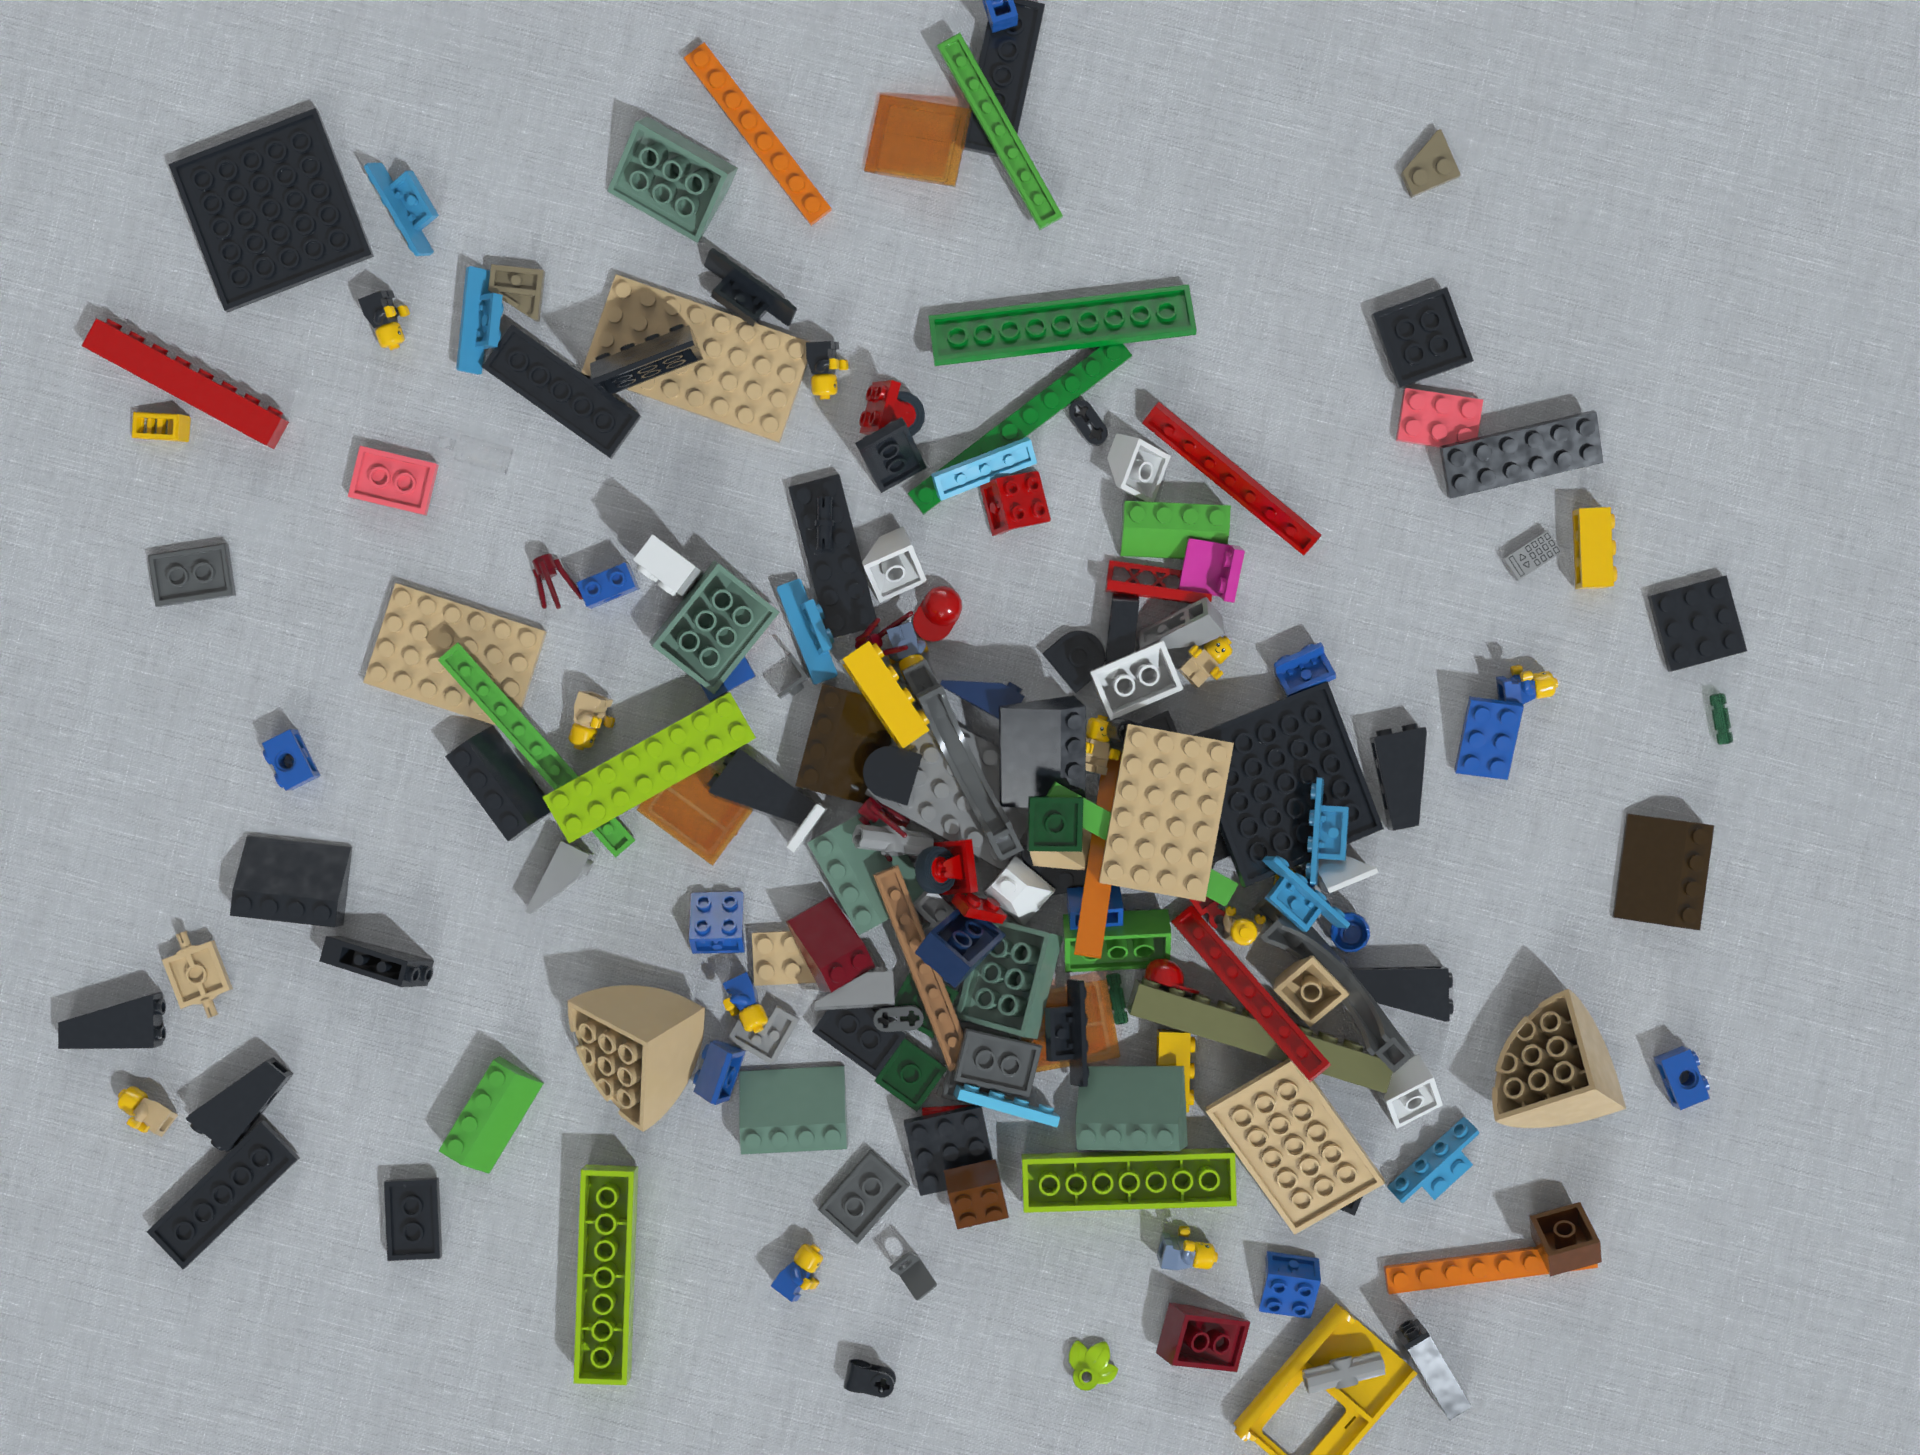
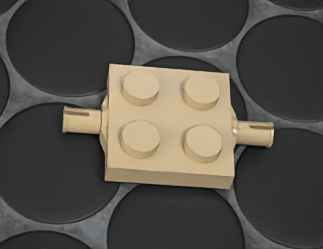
M187 931L176 934L181 950L175 955L163 959L162 962L180 1009L193 1004H203L207 1019L218 1015L213 999L233 988L215 941H209L202 945H191Z

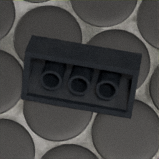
M494 725L466 740L445 756L507 841L515 840L551 813L543 799V796H545L544 792Z

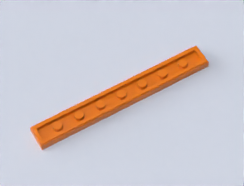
M1122 752L1120 753L1119 760L1109 758L1106 775L1100 774L1096 805L1109 812L1112 810ZM1093 833L1091 835L1074 955L1101 959L1111 885L1099 883L1106 840Z

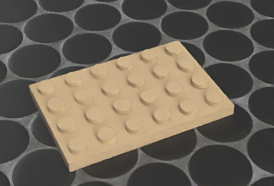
M395 583L363 683L497 726L443 667L438 659L456 643H460L521 711L547 632Z
M1127 724L1099 883L1205 902L1234 743Z
M1289 1058L1206 1107L1208 1116L1294 1235L1385 1184L1383 1176L1314 1080L1309 1082Z

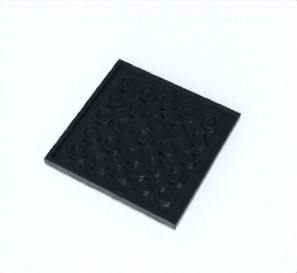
M316 108L169 164L224 311L227 313L374 257L322 118Z
M1328 681L1193 735L1234 743L1219 828L1242 887H1248L1276 875L1262 861L1265 856L1282 857L1289 863V869L1312 859V853L1307 852L1308 836L1313 837L1314 826H1309L1310 810H1315V799H1311V785L1316 783L1317 777L1324 779L1322 805L1349 807L1347 844L1384 829Z

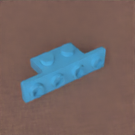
M382 163L365 164L364 169L368 174L369 181L377 189L382 203L388 208L396 227L405 237L408 248L415 256H430L433 254L434 250L422 229L439 215L413 171H405L393 182Z
M473 266L466 267L456 370L480 375L482 374L484 349L498 347V342L501 338V331L499 329L500 318L504 307L502 303L503 295L490 293L488 290L490 271Z
M801 579L778 586L776 591L812 683L816 685L837 677L838 673L829 653L833 648L834 639L830 629H825L822 619L825 617L820 604H816L814 599H808Z
M1317 777L1316 783L1311 785V799H1315V810H1310L1309 826H1314L1313 837L1308 836L1307 852L1312 853L1311 863L1306 864V879H1310L1311 885H1317L1319 859L1346 861L1349 807L1322 805L1324 779Z
M1280 856L1264 857L1262 861L1280 877L1265 899L1302 932H1307L1320 914L1337 928L1349 927L1350 923L1344 918L1345 914L1337 907H1331L1326 902L1327 898L1318 890L1311 889L1307 885L1308 880L1305 877L1288 868L1289 863Z
M1465 1117L1461 1118L1393 1180L1387 1188L1401 1203H1404L1421 1187L1436 1200L1473 1166L1461 1150L1478 1136L1480 1132Z

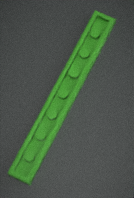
M961 33L938 44L937 49L1038 229L1042 230L1063 218L1061 211Z
M1054 782L1047 794L1049 797H1082L1057 782ZM1084 798L1083 828L1106 840L1111 812ZM1211 869L1206 896L1226 907L1239 884Z

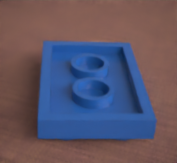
M1469 696L1454 768L1456 774L1508 780L1524 708L1522 703Z

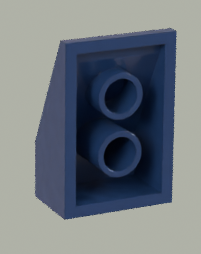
M942 680L940 683L944 689L999 719V706L1022 703L1025 697L1020 694L1023 689L1011 682H1008L1007 686L1003 683Z
M956 909L929 932L915 951V954L925 964L935 970L946 982L956 988L1000 943L1006 934L992 922L964 917Z

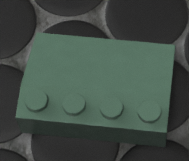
M647 116L636 121L607 192L698 243L725 198L738 168Z
M714 560L651 638L649 643L711 693L715 694L780 612Z
M860 814L808 842L811 851L858 935L889 919L873 874L898 865L912 902L924 892L917 882L915 867L908 855L891 856L893 860L889 862L881 854V851L855 848L854 843H852V836L856 826L862 824L858 820L861 817ZM880 818L875 824L871 820L869 821L873 826H887Z
M1005 921L1003 924L993 923L1006 936L965 978L956 1011L957 1018L1018 1036L1037 1039L1063 936Z
M845 1065L739 1071L741 1155L847 1149L848 1124Z
M1088 1066V1086L1079 1087L1075 1122L1077 1150L1181 1151L1188 1146L1184 1066Z

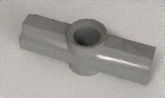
M859 824L856 826L852 836V843H854L855 848L881 851V854L886 856H901L904 854L918 856L922 850L933 846L934 841L930 833L905 830V827L899 826L907 833V837L903 838L888 825L877 827Z
M1379 1351L1356 1357H1340L1330 1360L1328 1364L1302 1370L1304 1386L1309 1394L1334 1387L1336 1389L1357 1385L1358 1381L1386 1375L1385 1364Z

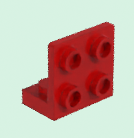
M1038 471L995 478L986 484L980 485L992 536L1001 535L1013 529L1051 521Z

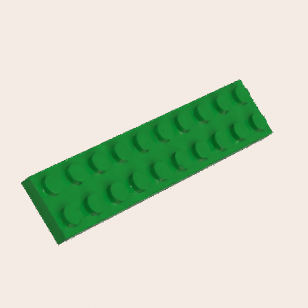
M1189 284L928 316L934 366L1196 335L1197 332Z

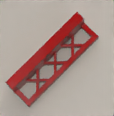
M1109 560L1105 592L1193 604L1205 597L1210 602L1212 601V594L1180 590L1179 588L1172 589L1165 586L1162 582L1163 579L1169 575H1176L1180 580L1182 570ZM1114 567L1125 568L1131 577L1125 582L1112 580ZM1130 569L1140 570V571H1138L1136 574H1133ZM1143 571H1148L1152 573L1157 581L1152 585H1144L1138 581L1136 576ZM1156 573H1162L1165 575L1159 578V576Z

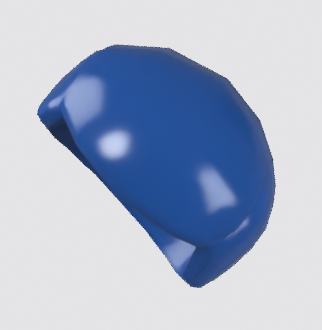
M1344 912V918L1350 923L1349 927L1337 928L1332 924L1330 937L1335 946L1342 951L1357 952L1367 945L1370 938V926L1366 919L1356 912Z

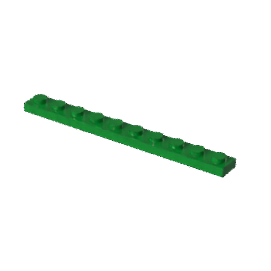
M1124 344L1101 346L938 471L1029 436L1132 357V354ZM932 476L908 493L923 515L942 502L937 496Z

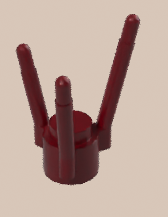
M549 553L539 556L532 561L535 568L532 571L536 578L543 609L547 608L542 580L546 581L556 608H561L551 580L552 577L557 575L556 570H558L578 598L583 599L579 588L564 570L559 559L554 560L552 554Z
M913 611L907 612L878 634H871L880 622V618H876L860 636L855 638V649H858L868 641L871 645L876 643L881 649L883 645L881 638L887 634L886 630L902 624L914 614ZM898 646L883 650L882 652L887 656L908 649V646Z
M872 796L857 811L861 815L858 820L862 824L871 825L870 820L875 824L880 818L903 838L907 837V833L884 813L890 814L905 824H909L910 821L898 812L875 800ZM884 855L889 862H892L891 856Z

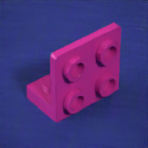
M1189 538L1178 586L1179 589L1212 594V596L1220 597L1223 601L1234 603L1245 550L1240 546Z

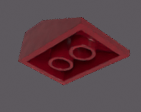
M832 896L825 898L786 921L820 991L832 993L875 967L863 941Z
M1169 1302L1156 1354L1172 1366L1237 1372L1251 1322L1193 1305Z

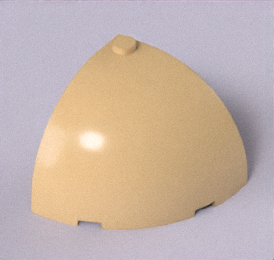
M638 985L604 987L571 998L567 1001L570 1030L576 1033L579 1043L576 1046V1050L588 1076L607 1102L612 1100L620 1109L618 1114L631 1125L644 1132L668 1112L681 1095L692 1075L703 1040L705 1007L667 990Z
M1570 989L1561 991L1538 1004L1539 1007L1528 1017L1522 1018L1513 1029L1504 1044L1495 1068L1497 1075L1495 1087H1492V1104L1496 1122L1517 1128H1546L1584 1122L1626 1109L1619 1080L1601 1033L1584 1004Z

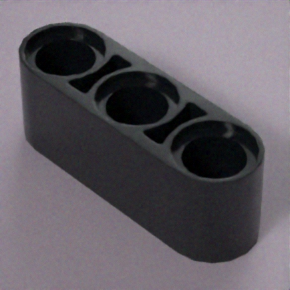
M1113 593L1105 665L1134 653L1139 596Z

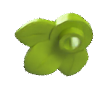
M1078 1340L1072 1344L1069 1352V1363L1074 1369L1072 1375L1073 1382L1080 1390H1092L1097 1384H1108L1116 1377L1118 1368L1108 1363L1110 1349L1107 1342L1096 1343L1089 1349ZM1084 1372H1088L1091 1376L1088 1382L1082 1380Z

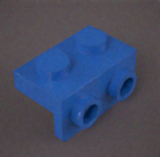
M1321 642L1315 645L1309 644L1293 655L1282 656L1273 664L1275 676L1287 697L1336 679V673L1324 653V646Z

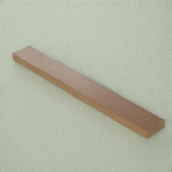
M895 865L873 874V878L949 1071H952L956 1066L964 1033L942 977L915 954V951L926 936L899 866Z

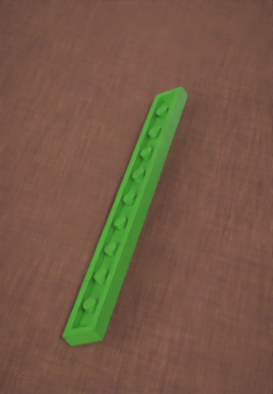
M456 643L438 659L443 667L554 790L579 777L460 643ZM616 817L592 830L615 858L635 841V838Z

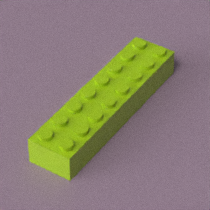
M729 692L543 796V799L568 843H571L756 739Z
M1232 1148L1182 1149L1181 1151H1100L1021 1154L1024 1213L1237 1206L1235 1152Z
M586 1164L581 1169L573 1384L627 1385L631 1378L638 1166Z

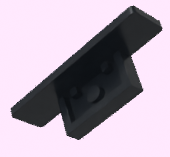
M712 248L708 252L704 263L705 268L722 279L713 289L710 297L752 327L766 312L787 326L792 323L797 308L790 301L778 295L766 284L757 280L745 269L736 265L716 249Z
M1067 979V1006L1045 1007L1046 1061L1069 1060L1070 1084L1087 1087L1089 1068L1087 1066L1089 1046L1086 1039L1088 1018L1085 1013L1087 991L1083 980Z

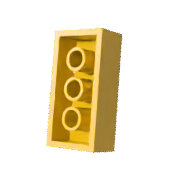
M868 641L841 659L840 662L898 748H905L929 731L927 724L930 721L922 710L916 711L912 705L915 699L907 688L901 689L897 683L900 677L891 665L886 667L881 659L885 655L876 643L871 645Z

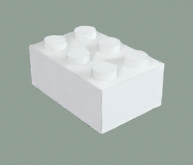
M653 534L633 559L639 564L636 568L639 572L655 582L659 579L660 582L657 585L676 598L679 595L685 597L704 574L703 571Z

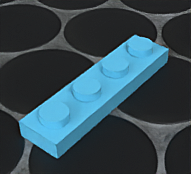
M1025 437L932 473L931 476L937 496L942 501L986 484L995 478L1004 477L1037 464L1031 439Z
M966 1083L964 1086L956 1084L953 1095L957 1100L1058 1127L1060 1117L1054 1112L1055 1108L1039 1104V1107L1029 1105L1030 1101L1020 1097H1014V1100L1004 1098L1005 1094L999 1091L990 1090L989 1093L979 1091V1086Z

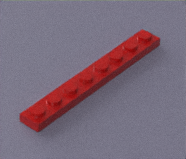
M1158 402L1143 420L1142 424L1303 556L1319 540L1322 534L1162 403Z
M1192 905L1171 921L1173 926L1309 1082L1313 1081L1331 1066L1330 1062Z

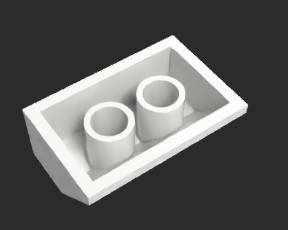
M1163 640L1090 671L1096 693L1106 717L1110 721L1183 690Z

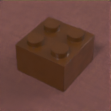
M996 1159L944 1170L947 1192L957 1229L1009 1218Z
M1581 1202L1529 1216L1531 1237L1550 1277L1602 1262L1600 1240Z

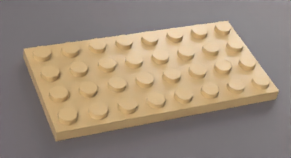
M616 274L581 374L591 377L590 363L595 362V358L601 354L610 353L613 355L620 352V348L627 344L635 343L636 346L644 343V339L650 335L660 334L662 336L670 333L669 329L676 325H690L703 360L625 390L780 443L808 364L806 359V342L809 341L757 323L752 327L740 317Z

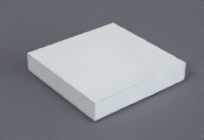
M817 803L787 843L788 849L796 852L828 807L822 803Z

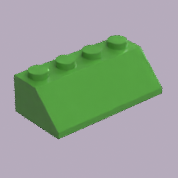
M1124 501L1120 556L1184 559L1189 538L1228 544L1231 505Z
M1168 909L1123 911V926L1105 927L1101 959L1074 955L1078 929L1070 930L1068 914H1063L1065 972L1146 969L1147 965L1155 959L1170 960L1171 926Z
M501 1056L495 1058L440 1147L439 1152L460 1165L489 1174L544 1082Z

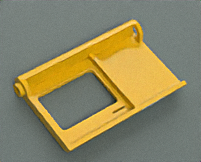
M1336 1302L1233 1423L1236 1426L1234 1432L1245 1442L1248 1439L1254 1441L1269 1455H1288L1262 1432V1428L1303 1381L1302 1370L1328 1364L1330 1360L1340 1357H1356L1379 1351L1385 1364L1386 1375L1358 1381L1357 1385L1351 1387L1326 1389L1332 1397L1345 1407V1413L1309 1455H1349L1418 1373Z

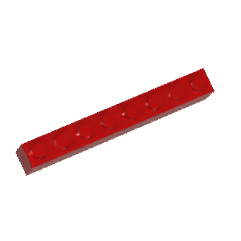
M95 319L81 345L82 347L254 440L275 449L289 423L281 418L284 414L283 412L270 405L267 410L259 406V399L247 393L244 397L235 393L238 389L225 381H222L221 385L214 382V375L201 368L198 372L190 369L189 367L192 363L179 356H176L175 360L166 356L168 350L155 343L152 347L144 344L146 338L133 331H130L129 335L120 331L122 325L110 319H107L106 322Z

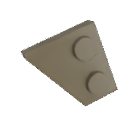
M1441 129L1436 131L1401 173L1411 198L1461 176Z
M491 264L488 290L491 293L503 295V301L532 320L540 322L545 271Z

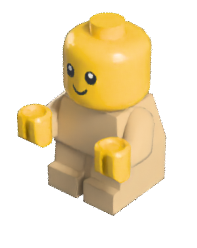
M1219 636L1217 639L1205 643L1203 649L1195 644L1188 651L1191 657L1177 670L1194 688H1199L1209 677L1218 680L1223 675V671L1220 670L1218 664H1222L1232 654L1233 650L1230 646L1232 642L1226 636Z
M592 691L578 692L574 704L575 723H573L568 737L569 741L574 744V748L584 750V748L593 747L598 733L597 728H600L602 722H604L603 725L605 727L613 728L615 718L605 715L607 707L612 705V699Z
M1098 714L1097 718L1091 717L1088 720L1086 727V771L1106 775L1109 758L1119 760L1121 751L1111 748L1110 743H1107L1110 741L1106 733L1109 723L1107 721L1108 717Z
M1227 906L1223 918L1225 929L1222 938L1239 945L1250 946L1260 934L1266 917L1256 914L1254 919L1241 918L1240 915H1236L1237 910L1235 907Z
M136 1086L123 1089L118 1094V1108L129 1116H135L130 1117L126 1124L143 1133H147L150 1130L162 1137L178 1116L168 1107L148 1099V1095Z

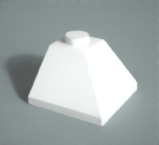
M1116 433L1107 459L1118 488L1144 502H1154L1171 456L1140 438Z
M904 526L880 536L862 562L879 603L927 582Z
M1014 856L983 893L998 901L1003 910L1024 926L1055 892V889Z
M1346 856V861L1319 859L1318 884L1322 891L1332 893L1379 872L1376 867Z
M1419 1054L1410 1058L1392 1074L1387 1093L1384 1095L1385 1103L1396 1129L1443 1105L1434 1077Z

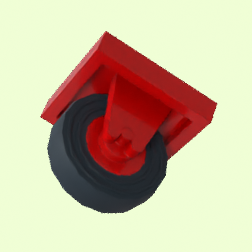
M894 380L872 382L866 393V400L868 401L866 409L860 416L859 425L861 428L859 433L865 435L872 434L885 427L888 423L902 417L911 435L914 436L924 423L925 411L923 404L917 396L910 392L899 391L900 382Z
M972 839L934 842L933 846L922 850L915 863V875L920 887L927 893L940 895L978 892Z

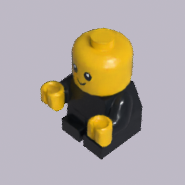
M380 290L360 298L358 301L363 315L372 327L376 328L375 334L380 347L389 348L391 351L400 348L399 344L405 340L401 325L398 323V317L408 316L410 312L406 305H401L397 308L394 306L392 298H395L392 290Z
M806 342V359L811 373L815 374L811 377V391L813 395L820 396V400L830 399V395L837 394L836 369H849L847 360H838L836 357V350H839V342Z

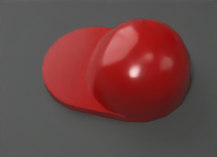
M938 586L931 589L915 612L913 626L916 633L922 639L930 642L944 639L960 617L962 611L960 595L953 588L947 586Z
M1155 959L1147 965L1144 978L1191 993H1200V991L1184 985L1183 971L1175 962L1169 959Z

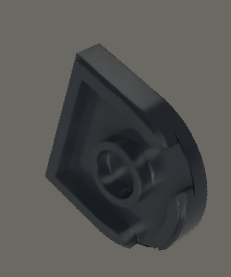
M1072 631L1065 634L1042 653L1075 694L1092 681L1090 671L1104 666L1105 651L1102 643L1095 635L1085 631Z
M885 746L875 750L869 755L864 764L863 777L866 786L879 798L907 806L922 754L894 746Z

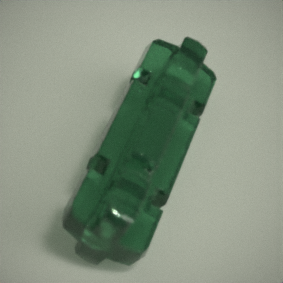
M1724 693L1712 694L1709 698L1711 706H1714L1712 715L1715 730H1718V734H1716L1717 743L1719 745L1730 744L1733 742V734L1729 732L1731 723L1728 707L1725 708V704H1727L1726 695Z
M1119 973L1107 974L1106 980L1107 985L1110 986L1108 991L1111 1008L1114 1011V1023L1116 1025L1128 1023L1123 987H1120V984H1122L1121 976Z

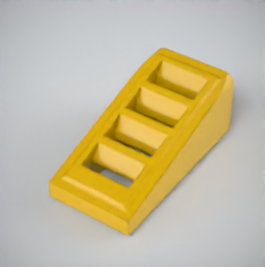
M133 412L132 438L189 442L190 416ZM145 418H147V433H144ZM155 419H157V430H156V434H155ZM166 420H168L167 434H165V432H166Z

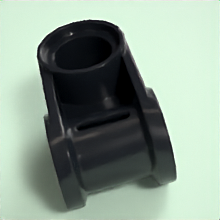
M850 1359L843 1387L854 1393H864L885 1398L893 1392L896 1375L889 1367L871 1364L864 1360ZM881 1378L886 1379L885 1386L880 1385Z

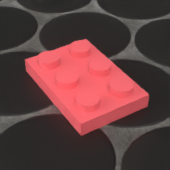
M1405 388L1403 390L1396 441L1439 447L1477 438L1483 400Z
M360 446L348 497L427 516L439 465Z

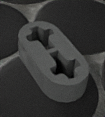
M914 1005L888 1006L878 1009L873 1021L875 1027L883 1032L911 1031L921 1027L924 1015L923 1011ZM909 1011H914V1014L919 1015L920 1019L915 1020L914 1025H910L909 1020H900V1016H908ZM883 1012H888V1017H897V1021H890L888 1026H883V1022H878V1018L882 1017Z

